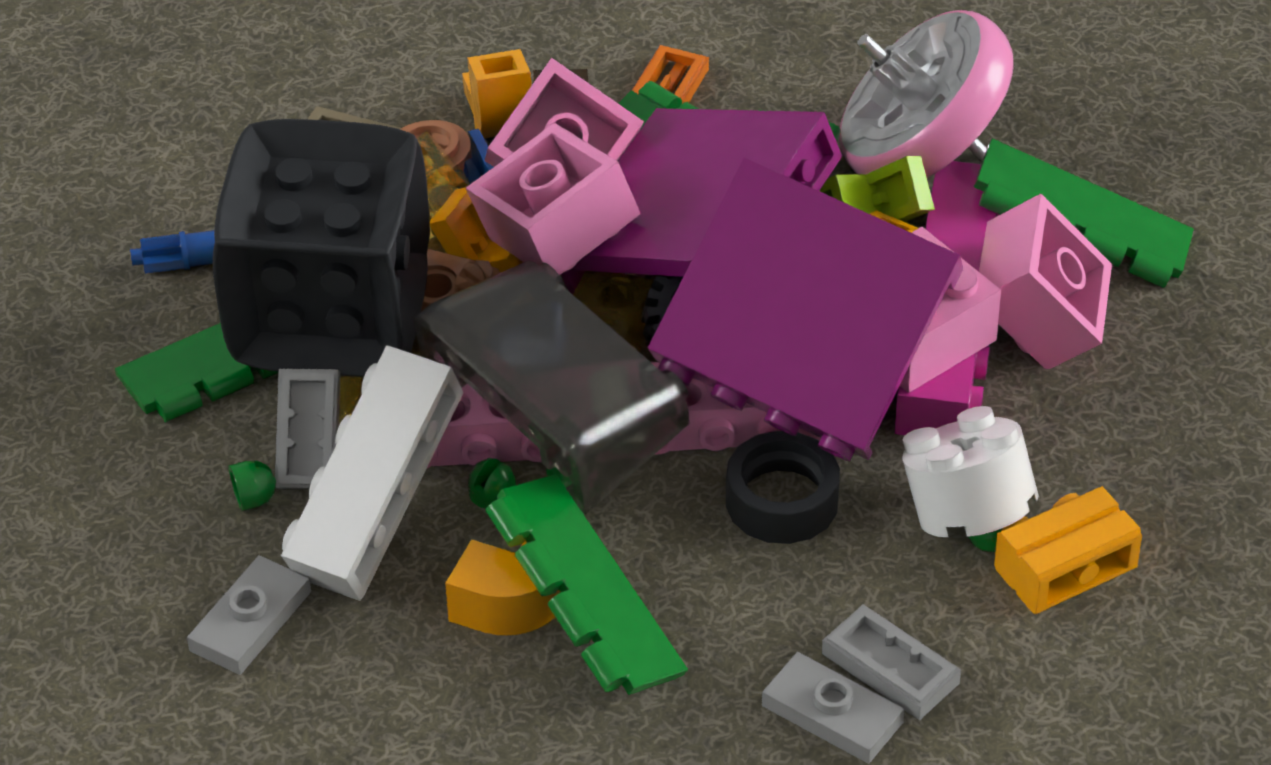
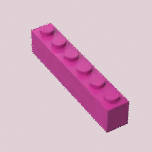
M952 161L934 175L931 197L935 210L928 212L925 229L953 252L959 254L963 260L979 272L987 222L999 216V214L979 206L983 191L974 188V184L981 164ZM986 346L910 393L899 386L895 434L906 435L913 430L925 427L936 429L956 422L957 416L962 411L982 406L984 387L973 385L974 379L986 380L990 346Z

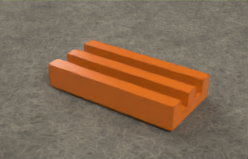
M660 45L632 91L639 94L638 91L647 82L653 81L656 83L668 62L673 61L676 63L669 74L665 75L660 86L673 92L688 66H691L674 93L682 99V104L684 102L689 103L709 70V57Z

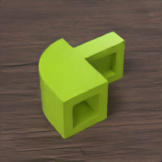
M905 156L868 174L834 175L827 178L819 190L868 214L877 210L906 223L909 220L935 210L921 156Z

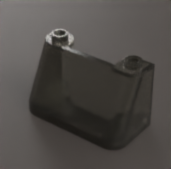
M530 260L525 261L431 303L414 317L413 323L421 357L450 366L461 388L466 384L471 386L533 442L540 450L541 462L549 470L556 467L561 474L569 477L572 484L566 489L585 515L690 424L689 409L685 400L689 393L681 379L668 369L661 372L570 293L565 288L560 275L547 263L543 262L538 265Z

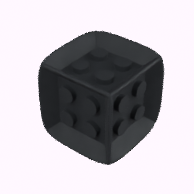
M275 119L249 124L241 133L231 156L220 194L214 227L213 277L223 337L233 359L239 363L269 371L279 372V369H335L341 372L340 377H364L368 368L373 363H378L387 345L411 353L425 295L428 271L427 251L430 239V212L426 170L421 146L416 136L393 127L358 122Z

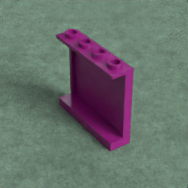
M656 108L618 160L641 214L620 229L617 234L608 238L580 259L572 269L561 274L570 295L578 297L595 272L684 277L744 157L819 191L842 158L841 151L825 113Z
M744 157L648 346V350L656 361L660 362L657 370L674 381L689 386L692 378H695L712 386L713 389L710 395L727 406L742 411L745 404L748 403L767 412L764 421L780 431L796 436L801 428L820 437L821 439L817 446L835 457L850 462L853 455L856 454L869 460L873 453L870 444L947 288L954 289L963 271L961 256Z

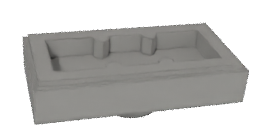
M279 369L275 463L276 489H310L311 481L317 470L323 466L326 467L336 447L335 439L339 427L341 374L339 370Z
M258 555L187 636L189 651L241 675L311 593L310 579Z
M864 604L822 640V654L891 702L903 707L906 712L919 721L960 684V668Z
M798 651L762 692L763 707L867 764L874 759L904 721L903 707Z

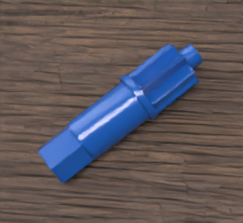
M214 230L188 234L182 231L179 234L140 239L141 248L130 249L132 266L144 265L145 274L176 269L190 270L192 266L213 264Z

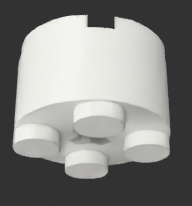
M988 406L966 409L957 416L956 422L936 429L932 427L919 428L907 433L902 439L905 448L902 459L920 526L928 534L937 537H948L946 527L961 526L965 527L967 537L993 532L1017 522L1029 513L1027 501L1030 498L1036 502L1039 495L1020 425L1007 418L994 417L992 408Z

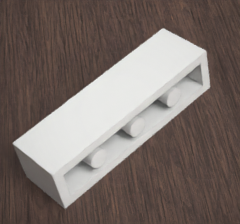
M388 345L378 363H373L368 368L362 382V395L352 415L345 416L341 421L335 439L336 447L326 467L319 468L315 473L309 489L310 499L300 519H295L287 528L282 544L283 552L281 556L291 570L308 577L312 584L361 601L464 393L450 366Z

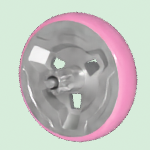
M955 10L942 13L924 21L884 50L868 34L861 36L857 44L873 58V63L853 92L840 124V148L850 168L856 174H868L905 156H921L926 177L928 178L954 161L967 148L979 160L983 161L987 147L977 137L987 127L1006 96L1013 74L1012 48L1002 30L989 18L977 12Z

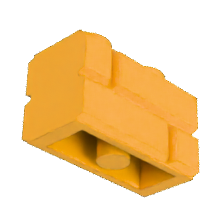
M1103 486L1081 496L1077 493H1070L1060 498L1053 505L1052 509L1030 519L1024 516L997 533L994 566L996 571L1012 590L1016 591L1018 597L1033 614H1038L1137 568L1142 540L1141 529L1125 510L1120 511L1119 504Z

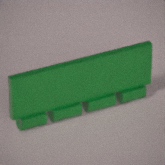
M993 138L990 140L974 184V188L983 191L979 206L1001 215L1042 194L1113 266L1118 268L1126 255L1132 258L1127 270L1128 273L1162 288H1165L1171 276L1175 278L1180 277L1184 269L1194 228Z
M221 323L114 368L115 374L144 413L148 414L157 410L165 423L202 407L203 403L199 394L201 390H204L213 402L254 384V377L250 370L254 367L239 363L233 359L227 349ZM255 368L263 379L279 373L277 371Z
M557 474L501 489L496 496L498 499L486 508V513L509 547L521 545L526 540L527 543L516 551L515 557L540 595L548 596L556 593L557 590L560 591L559 594L548 602V607L574 646L578 647L587 644L591 639L594 642L582 652L581 657L603 690L611 692L619 689L622 685L627 694L631 695L685 675L688 668Z

